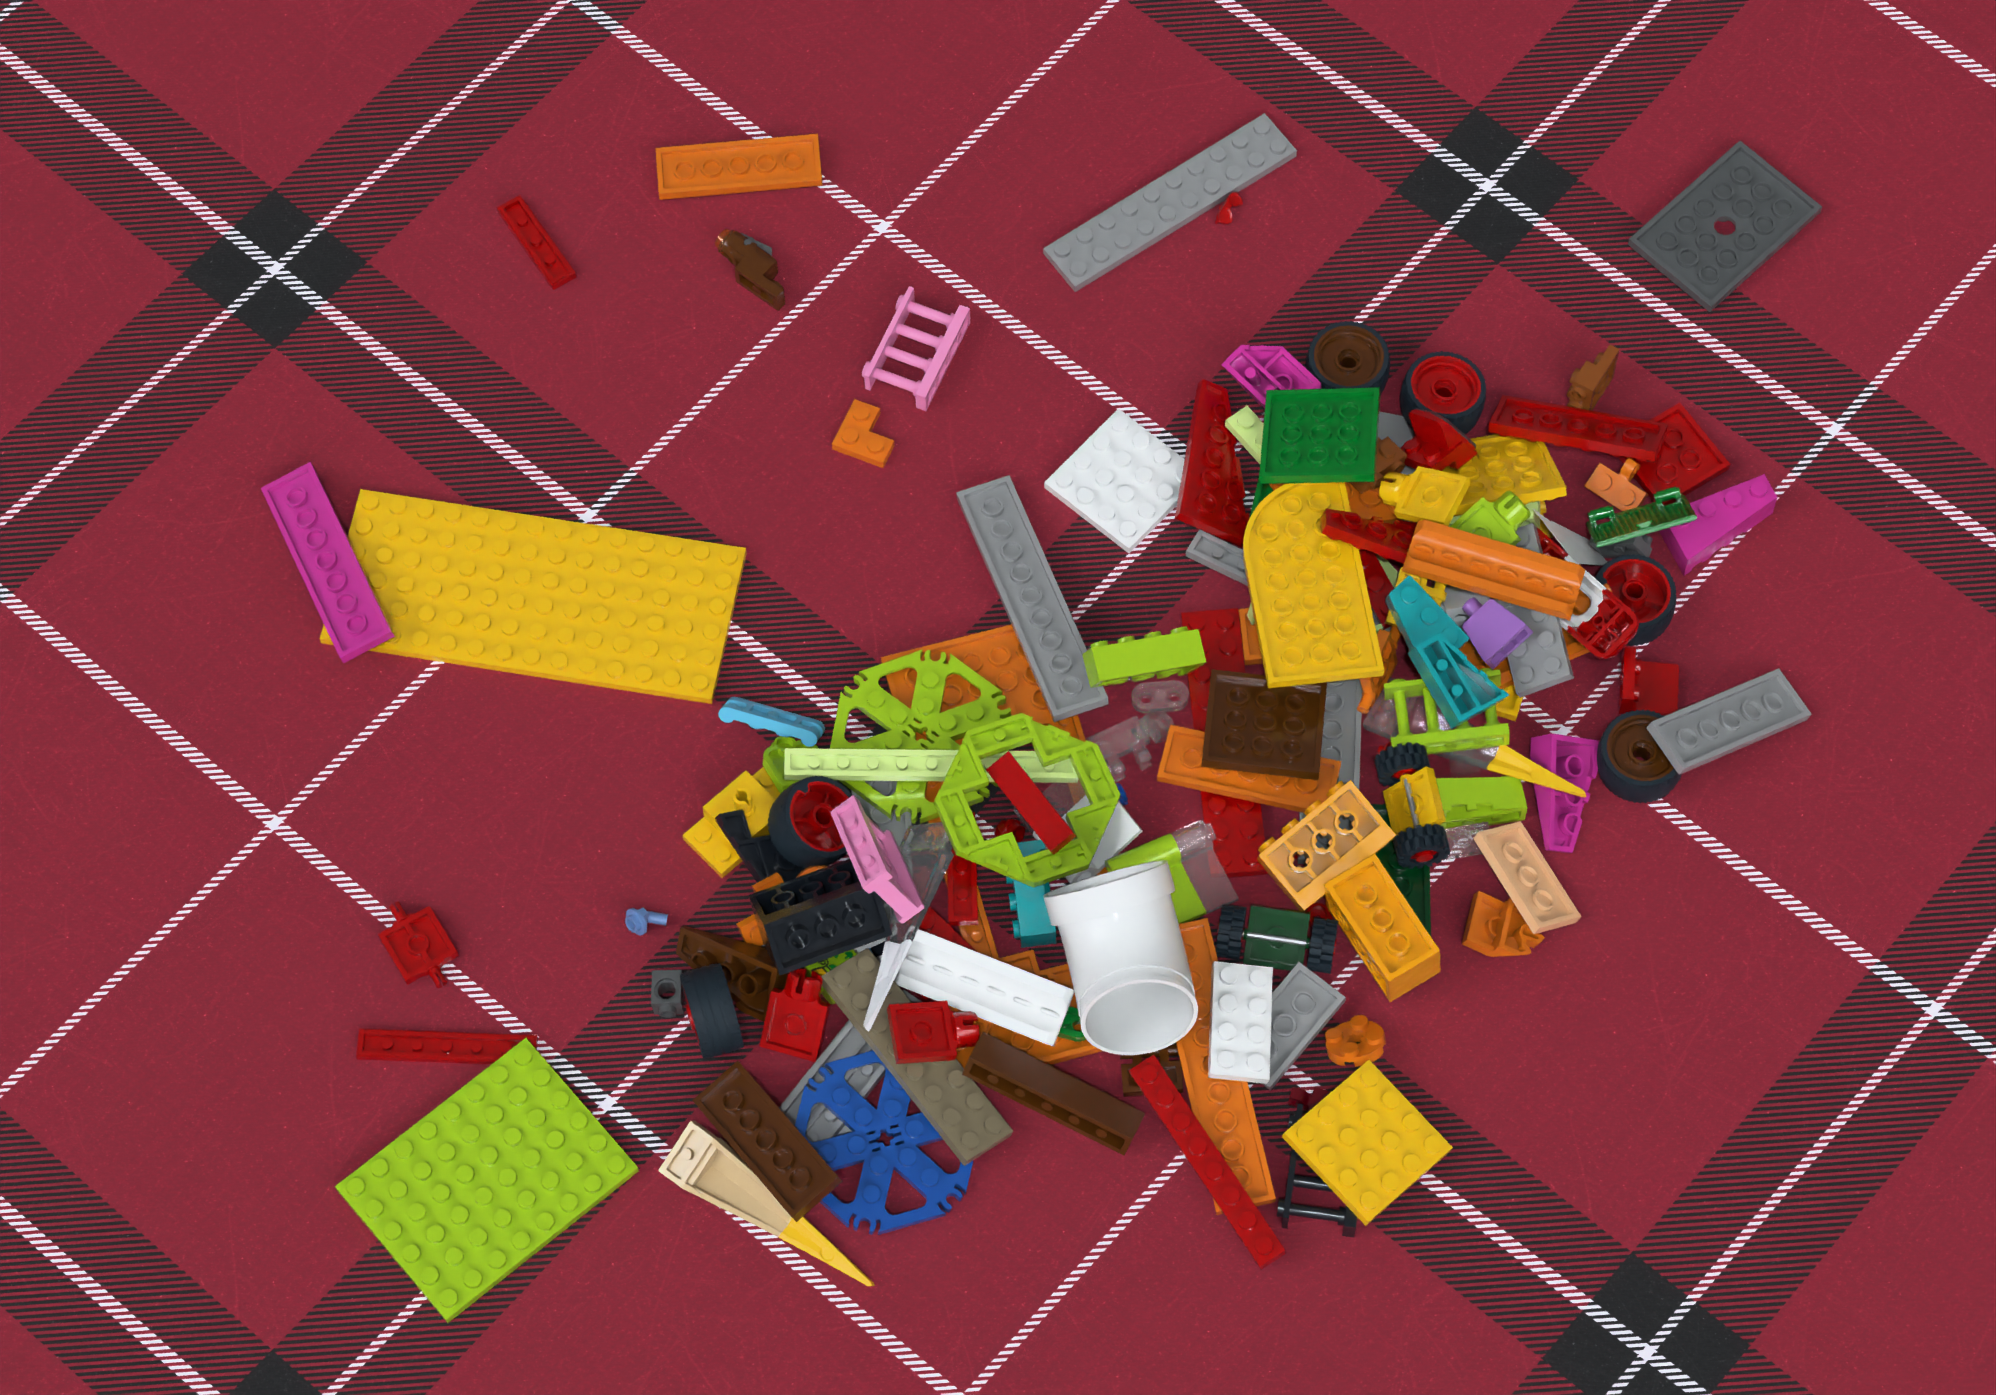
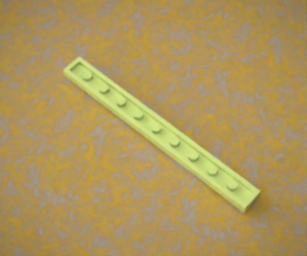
M785 748L784 780H802L812 776H823L833 780L944 781L958 750ZM1008 751L980 760L989 782L995 781L986 769ZM1009 751L1033 782L1078 783V776L1070 759L1042 767L1035 751Z

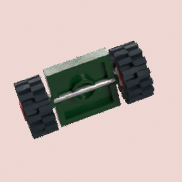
M1223 904L1216 937L1217 957L1239 960L1242 940H1246L1243 964L1291 971L1298 962L1304 963L1305 949L1310 947L1307 968L1315 972L1331 973L1333 956H1335L1337 943V920L1314 917L1310 941V937H1307L1310 912L1252 904L1249 925L1244 931L1247 907Z

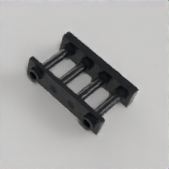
M1297 1104L1296 1114L1290 1113L1288 1129L1302 1118L1303 1104ZM1292 1148L1285 1199L1279 1198L1277 1217H1283L1282 1228L1288 1229L1289 1215L1338 1222L1337 1225L1343 1226L1342 1236L1354 1237L1357 1216L1347 1206L1340 1207L1338 1210L1291 1203L1293 1187L1333 1192L1321 1178L1295 1175L1296 1159L1302 1158Z

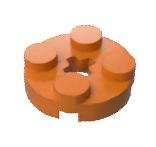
M1364 1015L1354 1016L1350 1021L1339 1024L1325 1032L1328 1057L1337 1065L1345 1066V1062H1354L1355 1067L1362 1066L1368 1060L1371 1062L1376 1061L1384 1053L1383 1047L1386 1045V1038L1383 1028L1373 1021H1368V1018Z

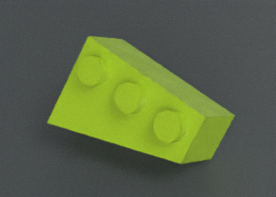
M1510 776L1436 778L1446 819L1439 827L1443 826L1446 833L1523 821L1526 818L1528 808L1521 779Z

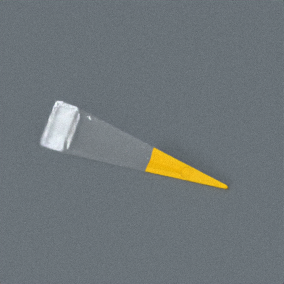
M1390 677L1387 683H1389L1391 680H1394V678ZM1383 688L1362 724L1365 730L1388 738L1391 742V737H1396L1399 734L1394 699L1385 700ZM1423 696L1407 697L1406 704L1410 732L1413 734L1425 733L1428 731L1424 698ZM1436 703L1439 728L1443 731L1454 730L1455 728L1451 729ZM1506 745L1434 754L1576 796L1586 797L1583 789L1557 776Z

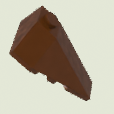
M685 925L681 926L676 954L693 969L720 963L731 998L737 1003L735 1006L743 1013L764 1022L771 990L773 988L784 989L788 973L779 975L764 947Z

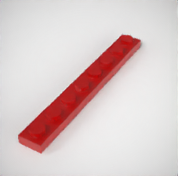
M1153 1054L1128 1070L1260 1270L1285 1255L1286 1250L1155 1055Z

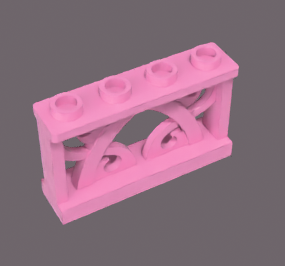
M854 795L830 811L862 888L868 894L875 891L893 908L896 918L901 924L923 910L925 907L892 832L889 830L883 832L865 814L860 801Z

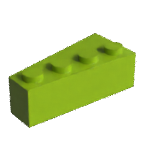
M1187 626L1172 629L1171 634L1162 635L1161 631L1145 634L1143 639L1135 640L1134 636H1127L1118 639V643L1108 645V641L1095 642L1091 644L1089 650L1082 654L1090 688L1122 684L1128 681V677H1132L1134 682H1139L1152 678L1155 674L1157 679L1167 678L1178 673V676H1184L1206 663L1199 629L1188 631Z

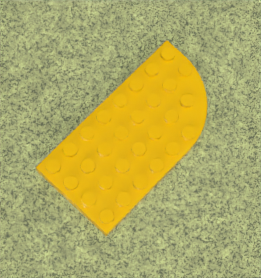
M1345 482L1284 484L1267 495L1258 504L1247 523L1243 540V563L1268 689L1384 675V666L1359 549L1352 544L1341 540H1333L1321 533V516L1326 508L1351 512Z

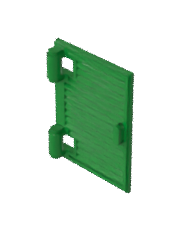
M1672 487L1656 492L1654 494L1655 502L1622 512L1614 513L1613 506L1609 505L1591 510L1587 513L1589 521L1585 524L1596 547L1599 548L1694 521L1697 519V515L1685 495L1680 493L1679 487ZM1674 498L1676 500L1675 503L1668 504L1665 506L1662 503L1664 501L1671 500ZM1608 517H1609V519H1610L1609 522H1605V523H1601V524H1598V525H1597V523H1596L1597 520H1601V519H1604V518H1608Z

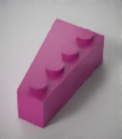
M1765 474L1690 503L1697 515L1696 520L1659 530L1683 576L1692 571V568L1700 562L1703 563L1709 559L1718 549L1729 545L1742 532H1747L1771 515L1776 504L1777 495Z

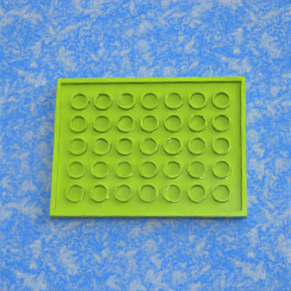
M525 1038L342 1180L335 1188L443 1319L449 1323L638 1173L639 1169L535 1047Z

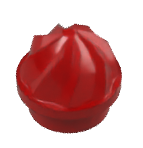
M1016 819L1001 820L997 824L994 834L997 837L1012 832L1018 843L1022 842L1024 838L1025 828Z

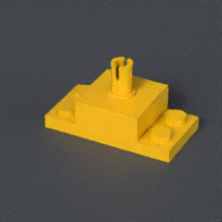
M762 767L753 776L744 771L702 807L704 817L682 835L683 840L721 878L725 877L742 860L717 824L716 816L743 809L752 838L770 834L768 831V815L772 804L780 795V792L765 768Z

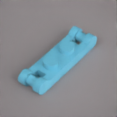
M730 697L718 713L720 720L725 723L736 720L747 723L754 729H767L776 732L777 735L782 737L792 736L799 738L807 747L814 746L825 732V726L819 720L739 697Z

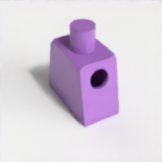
M1473 597L1462 607L1463 611L1470 617L1463 623L1462 628L1482 660L1491 669L1497 667L1533 633L1522 620L1493 599L1488 600L1482 605Z

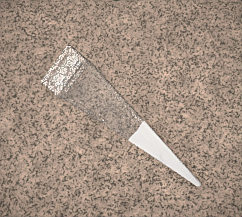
M942 822L908 826L899 846L925 907L903 924L897 920L891 907L889 925L892 935L885 939L878 975L863 1024L868 1032L879 1013L954 856L951 852V842Z

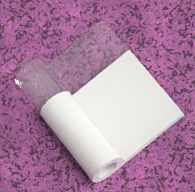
M1079 778L1078 783H1052L1043 792L1044 796L1066 823V813L1090 805ZM1118 801L1089 868L1066 876L1065 878L1070 884L1096 876L1105 867V860L1117 856L1143 832L1120 801ZM1014 806V812L1036 840H1041Z

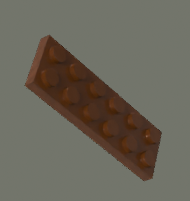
M738 1060L692 1100L796 1222L843 1182Z

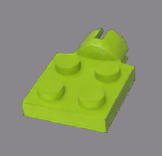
M1509 490L1494 502H1489L1482 497L1449 527L1515 546L1522 540L1517 534V529L1530 517L1531 513L1515 493Z

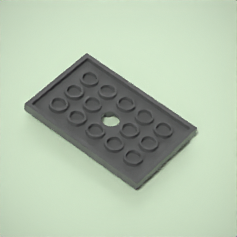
M1739 141L1630 237L1628 245L1707 311L1711 312L1820 214L1822 206L1743 142ZM1729 220L1734 224L1735 231L1729 235L1719 234L1714 228V224L1717 221L1726 222Z

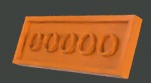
M818 134L655 148L660 200L822 186Z
M1170 725L1157 775V781L1304 813L1316 800L1319 799L1323 803L1329 798L1327 793L1337 784L1342 761L1321 757L1318 780L1201 767L1205 732Z

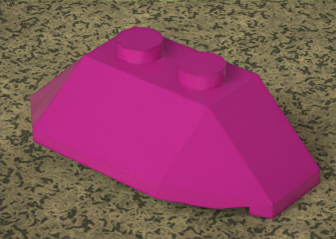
M1240 345L1221 364L1238 384L1264 409L1267 390L1322 388L1321 382L1283 346Z

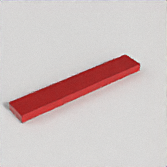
M359 1028L356 1058L357 1060L491 1065L525 1038L537 1050L538 1037L537 1035Z

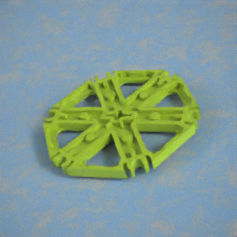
M922 650L859 671V676L855 675L853 677L854 683L859 688L852 690L848 686L844 687L845 695L842 692L840 693L830 749L959 750L961 745L956 743L955 740L964 738L967 730L1010 717L1011 709H998V706L1006 703V697L1002 695V691L952 654H950V660L946 664L945 652L941 653V658L938 661H932L931 650H927L924 655V661H921L923 653ZM905 668H913L917 672L911 709L881 688L878 684L879 679ZM958 674L980 690L981 696L977 700L941 712L946 681L949 675ZM854 708L859 709L886 729L887 732L856 743L848 742L845 739V731L849 712ZM925 731L927 739L921 738L917 741L915 733L921 734ZM839 780L891 820L894 809H896V821L899 822L904 812L912 814L911 822L914 824L918 819L919 812L922 814L920 824L939 817L934 802H930L925 798L928 781H897L895 792L890 796H885L865 781ZM989 782L998 787L996 782ZM983 787L964 795L969 806L983 802L984 797L988 798L990 796V792L987 788Z

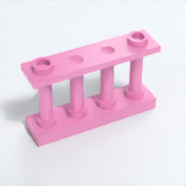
M909 286L905 295L899 296L895 307L897 311L871 362L867 361L865 363L862 377H864L865 389L869 391L875 380L878 379L913 392V396L916 399V408L927 411L971 322L970 308L959 305L955 314L951 313L948 315L915 303L914 288ZM909 313H913L946 325L947 331L944 336L940 335L937 337L904 325ZM898 335H902L935 347L936 353L933 358L925 359L895 348L893 345ZM887 357L923 369L925 375L922 381L918 380L915 382L881 368Z

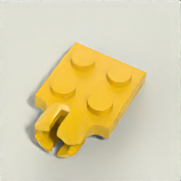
M1418 466L1413 474L1407 475L1398 472H1388L1385 474L1384 479L1393 480V482L1381 481L1379 496L1384 504L1396 507L1394 513L1399 519L1412 522L1429 520L1449 526L1471 483L1467 476Z

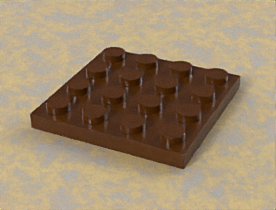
M1212 669L1201 767L1318 780L1327 682L1268 689L1266 675Z

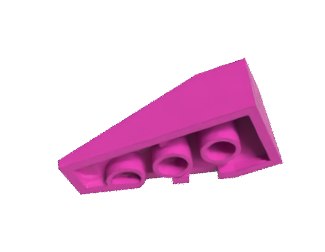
M1559 734L1531 737L1530 760L1583 789L1586 793V797H1580L1533 783L1545 850L1573 853L1582 824L1580 816L1584 804L1588 803L1591 795L1588 793L1591 780L1596 778L1598 772L1597 751L1599 740Z

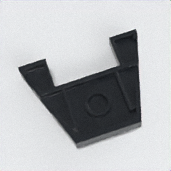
M743 809L722 813L715 817L717 824L757 883L776 872L786 882L795 879L801 871L806 869L793 865L787 859H784L779 854V851L776 850V847H774L770 835L752 838Z

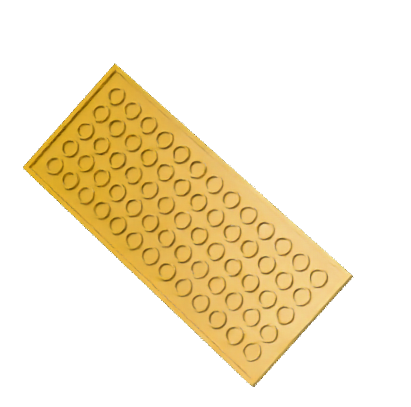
M360 489L348 539L395 636L368 651L701 703H713L747 555L746 548ZM323 624L320 635L321 643L334 645Z

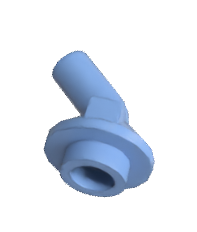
M644 907L639 910L630 908L626 911L625 924L632 933L641 936L647 932L648 923L666 926L668 914L646 911Z

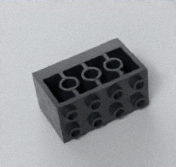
M850 859L748 895L763 944L780 976L892 935L881 897L875 891L868 894L862 888Z

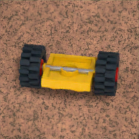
M1407 742L1403 746L1402 743L1397 744V747L1389 746L1387 751H1380V754H1377L1374 760L1380 784H1383L1385 787L1389 785V788L1383 791L1391 829L1396 834L1393 843L1398 864L1404 868L1408 866V869H1413L1415 866L1418 869L1423 868L1424 865L1428 867L1433 866L1432 863L1438 864L1441 862V859L1445 860L1448 858L1447 855H1450L1446 830L1443 826L1439 827L1446 819L1434 769L1430 767L1427 750L1424 745L1420 746V743L1412 745V742Z

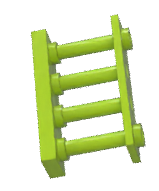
M1479 669V671L1482 670L1487 674V678L1496 686H1501L1500 669ZM1394 679L1389 683H1384L1385 700L1394 699L1399 734L1396 737H1391V746L1397 747V744L1402 743V746L1406 745L1407 742H1412V745L1420 743V746H1425L1427 755L1509 745L1508 723L1501 724L1498 722L1496 705L1485 711L1486 724L1484 726L1472 727L1466 721L1454 730L1443 731L1439 728L1436 701L1423 679L1409 681ZM1423 696L1428 731L1425 733L1413 734L1410 732L1406 704L1407 697Z

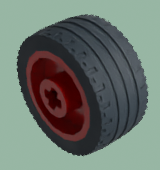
M711 964L710 966H703L699 969L696 968L680 974L687 1003L685 1007L692 1031H695L703 1059L720 1056L724 1053L727 1054L743 1048L744 1043L721 964Z

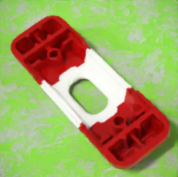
M1537 528L1543 554L1578 564L1561 547ZM1585 570L1580 590L1589 597L1590 607L1581 615L1572 614L1570 621L1559 618L1560 623L1569 634L1595 657L1611 659L1637 634L1639 619L1627 605Z

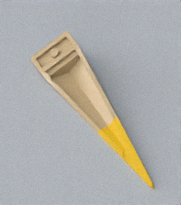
M695 1120L689 1122L659 1168V1172L680 1188L779 1237L866 1286H874V1283L804 1216L796 1222L729 1145Z

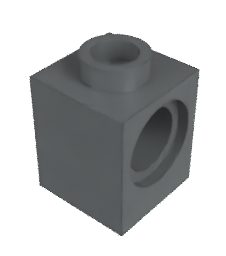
M652 970L651 1006L654 1015L671 1018L675 1017L676 1014H684V992L680 980V974H683L682 970ZM667 991L675 993L669 999L661 998L662 994Z

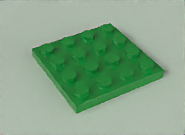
M1380 387L1267 390L1259 472L1260 484L1375 482Z

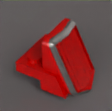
M1413 409L1409 412L1415 436L1400 447L1407 454L1404 462L1406 466L1414 469L1421 466L1439 471L1449 466L1458 470L1477 455L1475 450L1476 444L1448 419L1436 412L1422 409Z

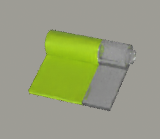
M1199 820L1105 860L1107 872L1138 864L1167 860L1176 889L1171 893L1179 924L1192 921L1220 909L1223 904H1232L1239 900L1213 850V840L1216 839L1213 827L1210 823L1205 824L1203 820Z

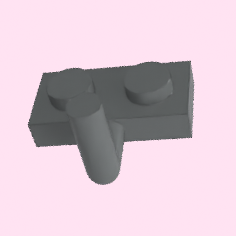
M1642 535L1598 548L1591 537L1589 544L1604 558H1616L1628 554L1649 557L1652 551L1650 545L1653 539L1648 535Z

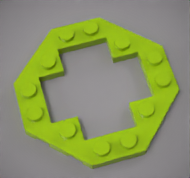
M1019 713L967 730L941 789L937 793L934 806L957 856L1034 888L1089 868L1121 794L1098 744L1088 740L1085 742L1070 736V733L1050 724L1048 726L1032 720L1033 717ZM1032 743L1042 767L1070 759L1090 803L1089 806L1066 813L1065 819L1069 827L1076 834L1075 840L1070 841L1054 855L1049 849L1025 857H1023L1012 832L984 841L964 795L989 785V779L980 761L981 759Z

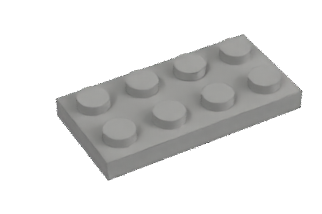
M1300 962L1297 963L1272 993L1270 1080L1267 1084L1261 1083L1270 1091L1346 1001L1345 996Z

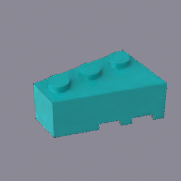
M1410 575L1393 589L1385 599L1409 651L1438 633H1441L1459 650L1470 639Z
M1441 633L1416 645L1407 653L1451 729L1486 711L1509 696L1506 691L1498 688L1489 680L1487 674L1482 670L1479 671L1469 662L1467 656Z
M1042 840L1017 843L1023 857L1046 849ZM1006 876V883L1013 885V893L1008 894L1010 911H1016L1017 920L1012 921L1014 938H1020L1021 948L1056 944V927L1051 925L1043 898L1044 894L1050 892L1049 882L1033 888Z

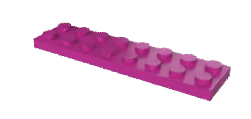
M309 462L261 488L263 495L342 662L346 663L395 637L312 463Z

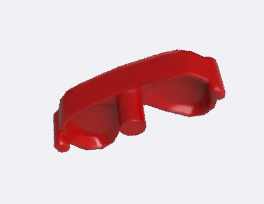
M1238 192L1230 193L1224 203L1219 206V211L1216 214V224L1227 225L1233 221L1231 207H1240L1243 204Z

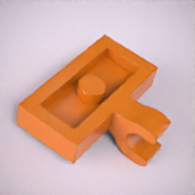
M1630 458L1625 461L1619 474L1599 463L1584 486L1621 511L1641 506L1648 496V493L1630 482L1641 466Z

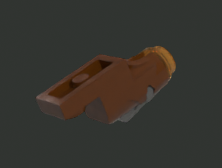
M724 229L718 235L715 247L718 248L720 254L725 256L735 266L736 282L779 311L785 305V296L781 284L773 280L778 274L776 259L772 256V248L738 231Z

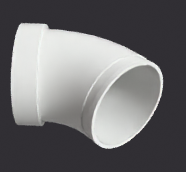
M1167 860L1153 861L1114 870L1068 884L1043 895L1051 925L1058 926L1075 993L1082 1033L1089 1043L1108 1053L1140 1055L1161 1050L1183 1038L1194 1026L1198 1017V1004L1190 967L1171 893L1176 889Z

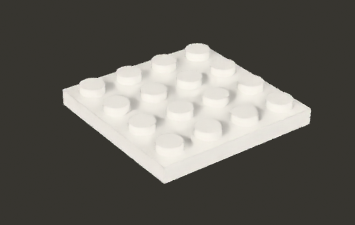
M1118 408L1044 482V488L1127 553H1130L1177 506L1185 459Z

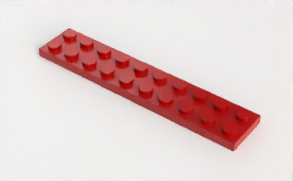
M1238 608L1181 612L1182 627L1187 626L1188 631L1199 629L1206 658L1205 664L1187 674L1193 730L1205 732L1212 669L1246 673ZM1200 790L1209 879L1268 875V872L1257 860L1258 855L1261 854L1258 849L1265 843L1261 803Z

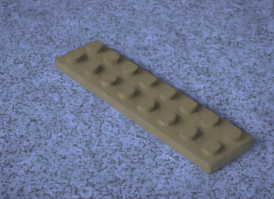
M866 948L822 975V986L953 1153L966 1166L1009 1138L1013 1130L976 1083L962 1075L964 1068L957 1059L952 1061L896 1064L887 1008L889 1004L911 1003V1001L895 981H893L869 1032L865 1029L863 1024L880 967V962L869 948Z

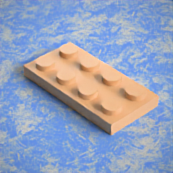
M1521 821L1480 831L1473 838L1533 934L1574 924L1582 917Z

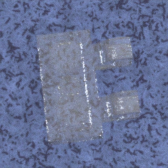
M1137 715L1085 739L1098 744L1115 782L1126 778L1124 774L1126 769L1119 757L1133 752L1141 771L1152 766L1150 762L1152 757L1145 747L1150 744V737Z

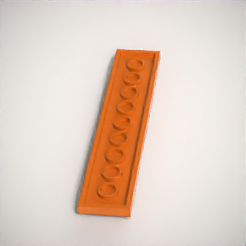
M1208 918L1179 924L1198 1004V1017L1194 1026L1183 1038L1176 1042L1192 1112L1255 1206L1276 1202L1248 1082L1208 1078L1211 971L1213 962H1218ZM1213 1199L1216 1215L1223 1214Z

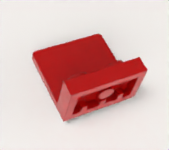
M1624 647L1621 660L1618 714H1625L1626 712L1636 710H1649L1666 716L1678 710L1679 665L1641 661V659L1636 658V647Z

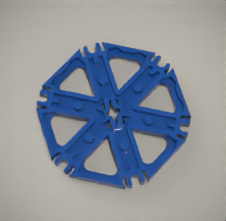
M873 1050L825 1063V1068L821 1067L818 1072L824 1078L822 1083H817L812 1078L808 1080V1085L812 1090L806 1085L804 1086L795 1127L833 1171L864 1162L856 1197L853 1202L849 1204L842 1203L831 1192L820 1201L847 1228H849V1221L853 1216L854 1231H857L860 1222L866 1221L870 1224L869 1234L872 1235L875 1232L876 1223H880L878 1235L944 1217L946 1215L944 1211L949 1213L952 1210V1206L946 1201V1198L949 1196L955 1197L959 1202L962 1200L963 1195L961 1191L966 1194L973 1161L966 1166L960 1162L959 1170L956 1173L947 1174L918 1148L943 1139L922 1112L906 1117L910 1097ZM873 1063H879L884 1066L885 1077L877 1110L845 1081L844 1076L847 1071ZM817 1103H822L852 1132L818 1142L808 1140L806 1129L812 1107ZM881 1133H885L887 1137H894V1139L890 1140L889 1146H885L883 1142H876V1140L880 1139ZM893 1169L926 1199V1204L923 1207L897 1215H891L886 1211L885 1203Z

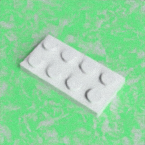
M1213 962L1211 971L1208 1078L1263 1084L1269 1082L1273 967Z

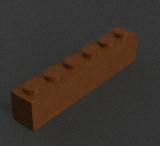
M984 1032L973 1049L962 1075L1124 1156L1145 1115L1144 1112L1136 1109L1134 1106L1128 1105L1106 1092L1100 1091L1082 1082L1080 1079L1072 1077L1052 1065L1046 1064Z

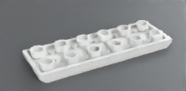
M915 927L912 928L909 936L912 944L894 979L898 986L936 1001H948V1006L964 1012L972 1011L981 1019L1054 1047L1074 995L1073 989Z

